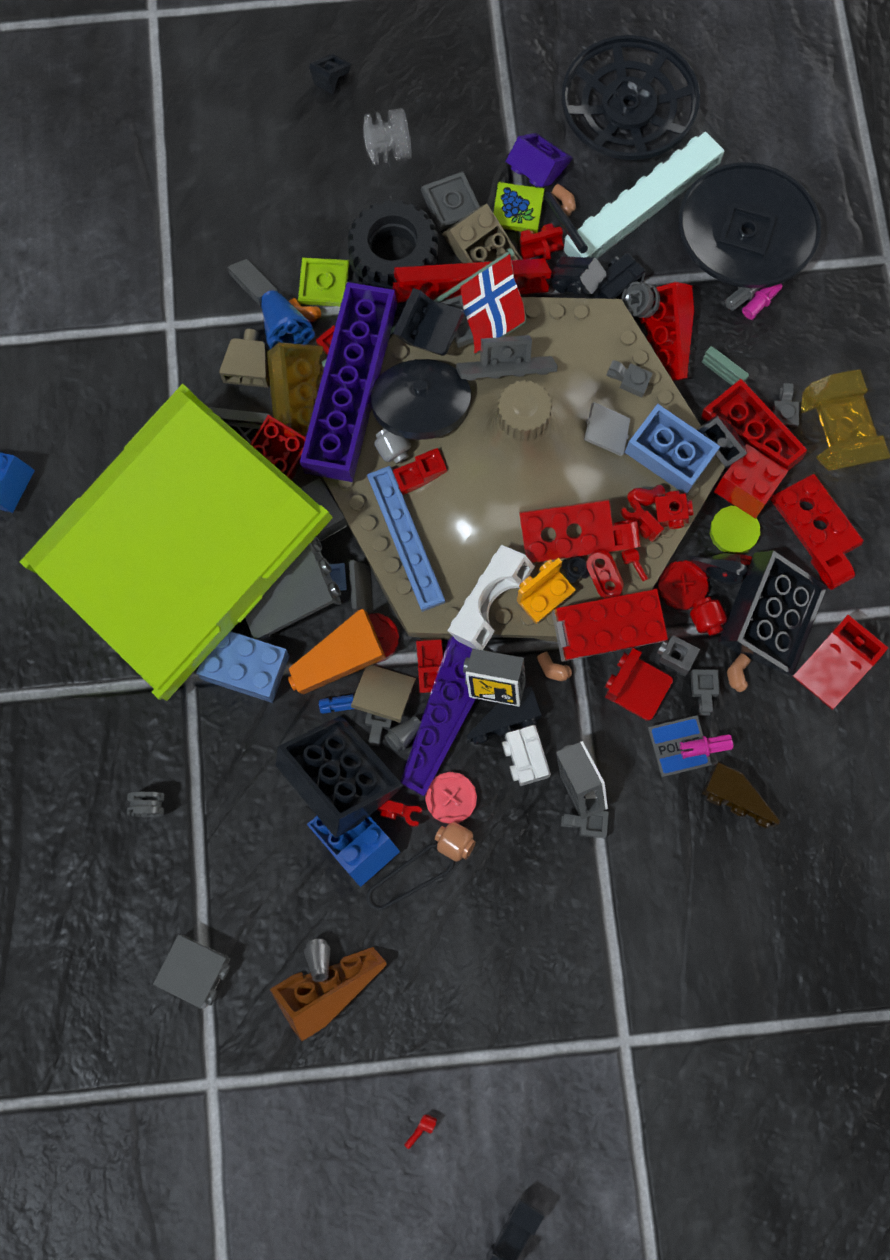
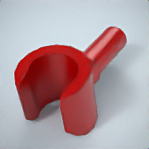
M628 549L621 552L624 564L633 563L641 580H647L648 577L639 562V552L636 549Z
M423 1115L415 1132L404 1144L405 1147L410 1149L423 1131L431 1134L437 1119L430 1115Z

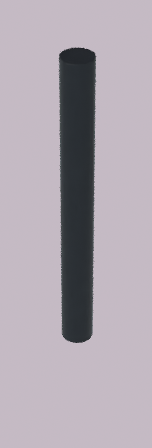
M550 191L546 192L543 196L578 251L582 254L587 252L588 246Z

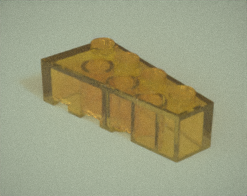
M279 342L267 352L273 418L306 437L313 413L314 398L317 397L318 388H316L317 376L320 374L321 365H319L320 355H322L323 346Z

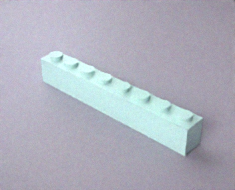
M704 132L699 137H693L685 148L676 150L668 161L664 164L659 163L650 175L641 177L633 188L624 190L616 201L612 204L607 203L599 214L595 217H589L583 223V226L577 231L588 246L587 252L580 253L569 235L565 237L564 252L570 257L599 258L691 187L702 175L718 166L724 149L707 132Z

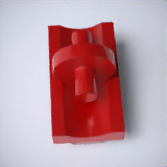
M551 223L544 225L541 228V232L533 233L531 230L522 231L520 243L523 260L542 255L547 261L551 259V252L564 249L561 226L555 228Z

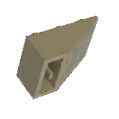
M488 204L478 207L442 233L452 251L462 263L492 262L508 252L507 249L509 248L514 250V256L511 257V260H522Z

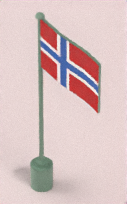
M511 248L507 249L508 252L433 300L441 302L461 288L463 309L473 335L475 355L481 352V339L505 337L526 323L524 303L514 279L511 257L514 256V250ZM396 325L392 327L390 334L394 332ZM327 358L321 362L324 367Z

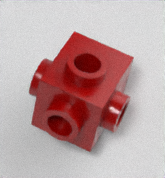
M670 491L665 493V496L655 497L657 521L662 527L669 526V529H680L684 527V524H689V516L693 515L692 500L687 501L686 493L680 494V491Z

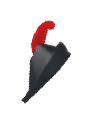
M723 553L706 558L691 556L690 560L715 580L735 585L740 583L742 578L745 577L748 570L745 565H750L752 557L743 554Z

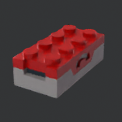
M657 589L560 607L552 611L562 662L668 640Z

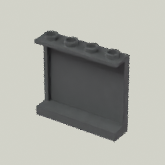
M317 537L312 540L264 593L262 599L245 617L253 639L267 642L273 639V633L332 603L342 604L339 597L341 591L336 582L331 578V567L321 554L322 545Z

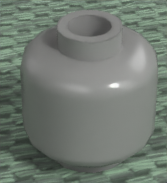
M386 429L381 430L375 435L377 439L374 445L385 462L394 460L398 464L408 457L406 452L411 448L409 439L394 435Z

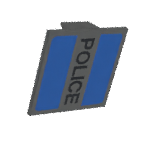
M698 716L648 727L661 777L712 765L710 757H706V755L693 756L683 759L681 751L691 750V748L680 749V742L702 739L703 733Z

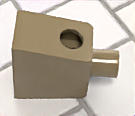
M246 329L243 339L233 338L230 340L220 368V376L223 383L268 388V351L265 342L258 341V331Z

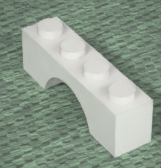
M500 546L497 553L493 555L485 572L479 577L475 588L466 598L458 615L451 622L448 632L458 642L473 649L483 650L495 632L489 622L491 604L502 592L512 588H520L519 585L529 577L535 566L527 556L506 546Z

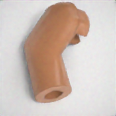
M557 184L553 188L552 194L562 201V209L567 216H570L572 211L576 209L575 197L564 187Z

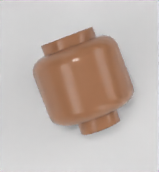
M455 822L448 824L447 827L441 826L435 836V840L438 841V852L456 862L461 859L466 860L476 843L473 840V833Z

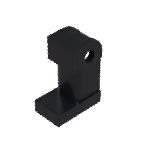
M518 1198L494 1245L490 1247L486 1259L518 1260L531 1234L535 1235L545 1217L544 1213Z

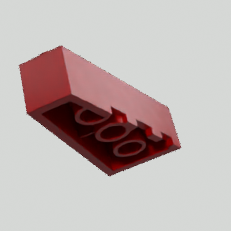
M742 379L703 409L702 420L708 422L716 415L720 416L733 427L745 442V445H750L787 470H790L799 463L807 452L802 443Z

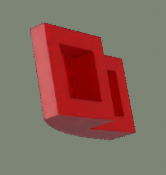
M436 448L416 456L414 462L392 471L400 491L404 495L440 477L447 472V468L439 449Z
M441 638L416 640L420 693L432 691L443 658Z

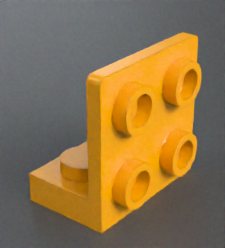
M559 558L554 562L551 559L539 568L540 573L536 577L532 578L529 576L519 585L517 602L536 624L576 591L559 571L562 564Z

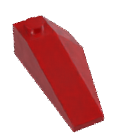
M673 282L656 287L660 294V304L657 311L651 317H639L641 324H644L648 333L646 336L648 342L652 344L657 357L674 382L686 379L688 374L694 301L692 285Z

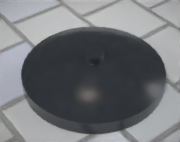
M430 359L409 360L387 369L376 380L371 392L372 411L378 423L394 435L414 440L432 439L453 431L465 420L471 406V390L468 381L461 379L457 369L449 364Z

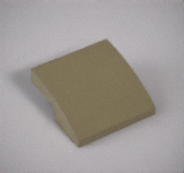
M370 665L366 667L351 708L400 723L416 678Z

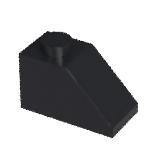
M716 415L697 429L701 434L720 446L716 456L726 468L747 454L745 442L733 427L720 416Z

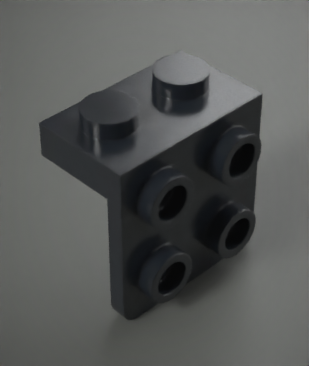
M413 288L400 319L396 323L393 334L407 345L444 356L451 346L464 317V312L460 308L433 301L421 290Z

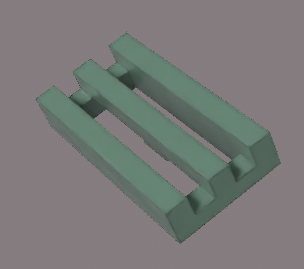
M713 346L706 351L702 360L704 365L731 385H734L740 379L746 383L749 377L746 371Z

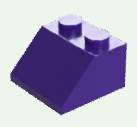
M533 133L518 136L505 162L511 165V169L515 173L524 174L530 178L531 184L541 188L551 185L571 162L573 157L539 134Z

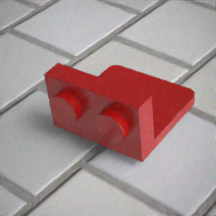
M632 648L630 654L624 652L617 666L621 667L618 675L612 674L605 686L609 691L605 698L642 719L650 721L670 688L673 679L668 674L639 659L642 652Z

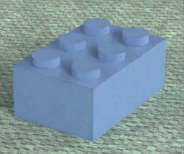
M657 404L629 441L625 453L687 495L714 458L720 446Z
M230 631L199 665L196 674L203 681L273 703L290 656L284 648Z

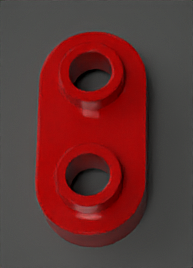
M599 549L593 551L589 555L586 565L598 594L604 599L619 596L623 589V580L612 555L606 550ZM597 559H603L605 564H599ZM612 581L615 586L610 587L606 582Z

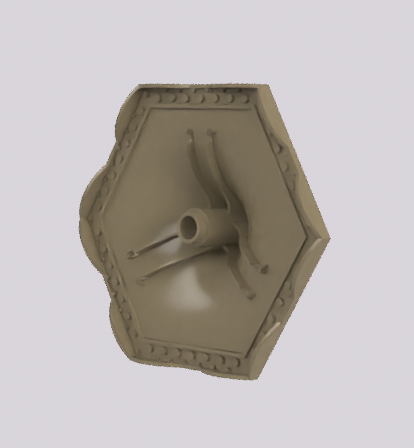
M521 297L525 308L526 323L505 337L530 335L532 339L531 357L552 356L558 366L557 372H550L546 375L534 373L521 377L509 375L496 379L483 377L476 380H467L471 390V406L461 425L440 437L425 440L409 439L411 448L406 452L408 457L398 464L394 460L385 462L374 445L377 439L375 435L384 428L374 417L371 408L353 482L321 477L326 489L345 517L346 524L356 538L388 602L408 636L425 639L441 638V640H449L452 637L448 632L452 620L458 615L466 598L475 588L479 577L485 572L493 555L497 553L500 546L503 545L525 554L519 512L609 499L612 523L626 520L620 513L623 508L627 509L630 513L635 512L627 499L628 493L634 488L651 490L656 485H662L665 493L679 491L625 453L629 441L657 404L696 430L701 425L622 299ZM393 334L387 344L380 375L394 365L416 359L436 360L456 368L457 363L480 361V353L474 354V342L458 348L453 339L447 354L441 356L407 345ZM613 360L622 363L626 369H628L631 363L653 373L642 398L619 388L622 382L606 375ZM593 402L630 418L629 438L626 440L624 455L619 456L584 440L587 428L586 420L589 418ZM438 448L447 472L430 483L402 495L445 599L444 604L422 612L367 474L391 466L392 470L414 462L416 456ZM716 455L686 495L687 501L692 500L693 515L689 516V524H684V527L680 529H669V526L663 527V532L653 542L639 534L641 546L633 549L639 552V562L648 577L647 580H641L633 563L624 564L621 552L624 550L609 552L623 580V589L619 596L653 589L725 469L724 464ZM655 502L649 506H641L644 511L647 510L657 520ZM574 523L567 527L566 532L570 537H577L582 529L578 524ZM546 527L541 532V537L546 541H551L556 536L555 530L551 527ZM584 555L585 561L587 563L589 555ZM573 557L562 558V559H560V560H561V561H563L564 559L570 560V559L573 558ZM597 559L599 564H605L603 559ZM547 561L532 563L535 567L529 576L532 578L536 577L540 573L539 568ZM560 567L559 571L566 578L567 574L565 570ZM589 576L587 579L580 578L575 583H570L576 589L575 593L557 608L602 600L604 598L598 594L592 578ZM612 581L606 582L610 587L615 586ZM512 588L502 592L491 604L489 622L495 631L491 638H535L558 642L552 612L536 624L517 602L518 590L520 588Z

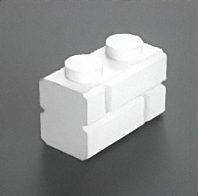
M535 725L505 734L506 741L502 742L506 757L511 755L513 766L509 767L513 781L518 780L520 786L550 777L551 773Z

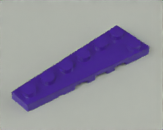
M453 636L448 641L400 781L405 787L421 796H425L476 699L469 697L468 686L465 684L466 673H463L466 657L470 658L472 648L458 642Z

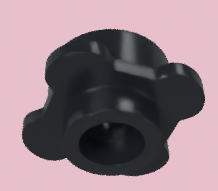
M577 556L570 560L564 559L562 561L561 568L565 570L567 574L566 579L569 583H575L577 579H587L590 576L584 556Z

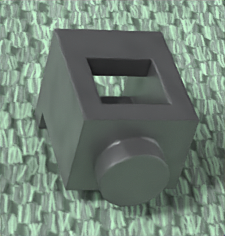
M672 635L669 642H662L657 654L661 655L658 662L686 676L700 649ZM677 653L679 660L671 657V654Z

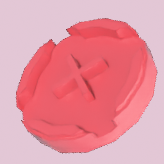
M447 772L438 775L432 780L426 792L425 801L428 811L436 820L445 824L452 822L460 823L470 817L474 811L477 794L474 785L468 778L460 773Z

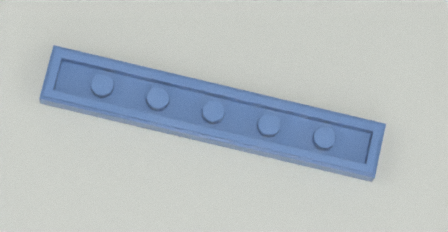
M391 466L367 474L421 611L423 612L444 604V596Z

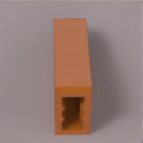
M364 609L358 610L289 668L291 676L288 677V680L294 691L297 690L304 695L386 659L368 613Z

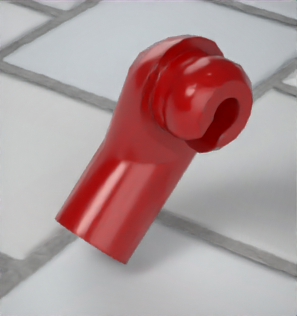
M656 485L651 490L634 488L628 493L627 499L630 503L634 499L641 506H649L655 502V497L665 495V489L662 485Z

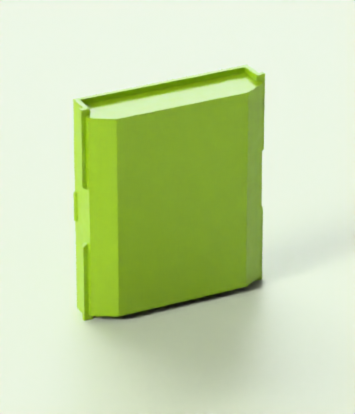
M182 383L128 442L118 457L86 492L75 500L22 558L20 563L26 569L38 574L154 689L152 693L159 700L164 699L168 701L235 625L241 622L258 604L264 593L333 517L323 506L316 503Z

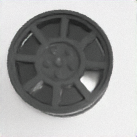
M633 282L628 289L624 290L622 301L632 316L648 318L657 311L660 304V294L658 289L651 284Z
M158 792L128 793L127 801L130 802V807L127 808V816H130L131 812L133 817L164 816V808L161 806L165 794Z

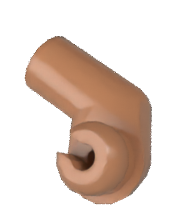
M544 652L536 657L547 678L565 681L571 677L572 670L570 666L553 663L548 652Z
M742 653L727 670L729 684L737 692H743L748 686L743 670L751 660Z

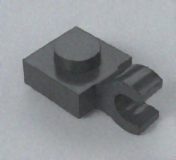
M613 360L606 375L621 381L622 383L619 388L642 398L653 373L631 363L628 369H626L622 363Z
M783 383V388H780L779 393L780 401H774L772 412L787 428H797L799 425V402H792L793 384Z
M692 670V697H700L699 715L710 716V712H713L712 697H718L719 695L718 670Z
M367 713L365 725L372 727L369 737L370 746H380L382 730L391 729L392 720Z
M601 811L584 819H581L580 816L564 814L561 819V827L580 828L579 836L605 839L607 838L609 812Z

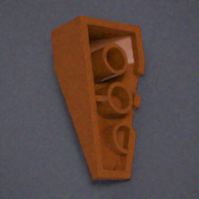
M372 947L343 957L340 963L330 966L328 979L325 981H313L311 973L303 976L302 972L272 987L270 991L291 1028L300 1040L304 1041L326 1027L387 964Z

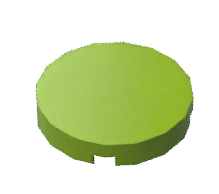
M728 506L721 509L711 522L710 537L713 544L725 553H746L755 546L760 536L758 519L753 518L736 506Z

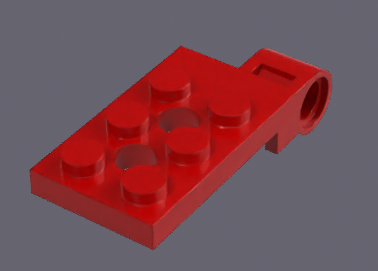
M815 474L772 496V503L811 555V563L819 573L822 582L828 586L827 588L833 590L855 577L854 569L844 554L861 546L864 540ZM809 502L813 508L811 510H804L800 507V503ZM823 521L827 528L823 530L817 529L814 526V522Z
M609 499L519 512L525 555L532 563L548 561L550 559L555 560L557 558L590 555L593 551L599 549L612 552L641 546L638 520L612 523ZM570 524H578L582 529L580 535L570 537L566 532L567 527ZM546 527H551L556 532L555 538L551 541H546L541 537V532Z

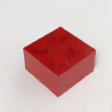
M746 444L747 454L730 466L714 492L756 519L789 470Z

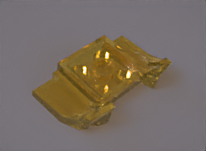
M860 369L832 374L812 382L802 395V413L814 408L817 409L829 445L825 451L817 456V459L828 471L890 458L883 435L877 436L864 398V394L868 390Z

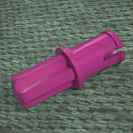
M778 284L764 287L760 291H756L754 298L742 308L744 316L753 320L764 307L770 305V300L782 289L783 285Z
M727 734L711 738L702 736V739L680 742V749L691 748V750L681 751L683 759L699 755H706L708 757L710 753L733 749V740L731 735Z

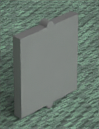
M593 402L589 418L586 420L587 428L584 440L619 456L624 455L626 440L629 438L630 418Z

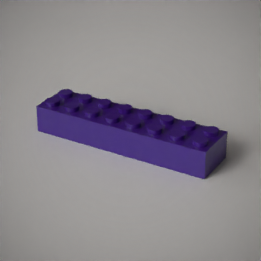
M350 282L346 284L300 459V464L305 474L353 482L372 408L371 392L376 380L380 376L398 305L395 290Z

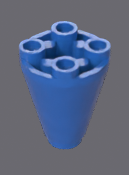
M275 290L268 291L261 298L268 346L276 354L294 357L315 337V332L310 321L283 295Z

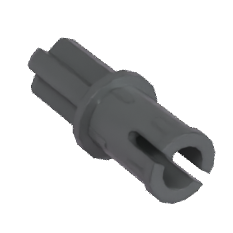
M738 287V290L726 298V308L732 311L736 310L745 301L752 300L755 292L761 288Z

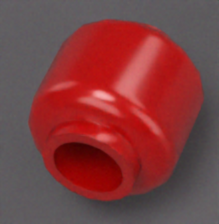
M707 597L692 605L693 609L690 612V617L698 633L708 632L709 636H713L723 631L722 626L727 622L728 618L719 600H712L711 597Z

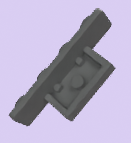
M530 335L483 338L481 339L480 361L457 363L456 369L461 379L476 380L483 377L496 379L509 375L521 377L534 373L546 375L550 372H557L558 366L552 356L531 357L532 339Z

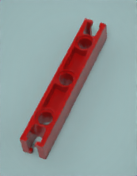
M545 258L512 260L514 279L520 294L548 292L549 286L546 279H550L551 270ZM491 262L394 267V277L397 282H393V290H395L398 302H406L413 288L421 290L431 300H435ZM461 288L445 299H452L462 295Z

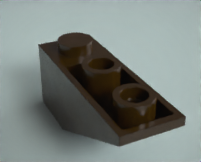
M719 762L713 766L701 793L707 796V801L718 806L724 804L731 807L730 811L738 816L745 817L748 815L754 818V822L761 827L769 829L770 826L775 827L779 825L780 820L742 773Z

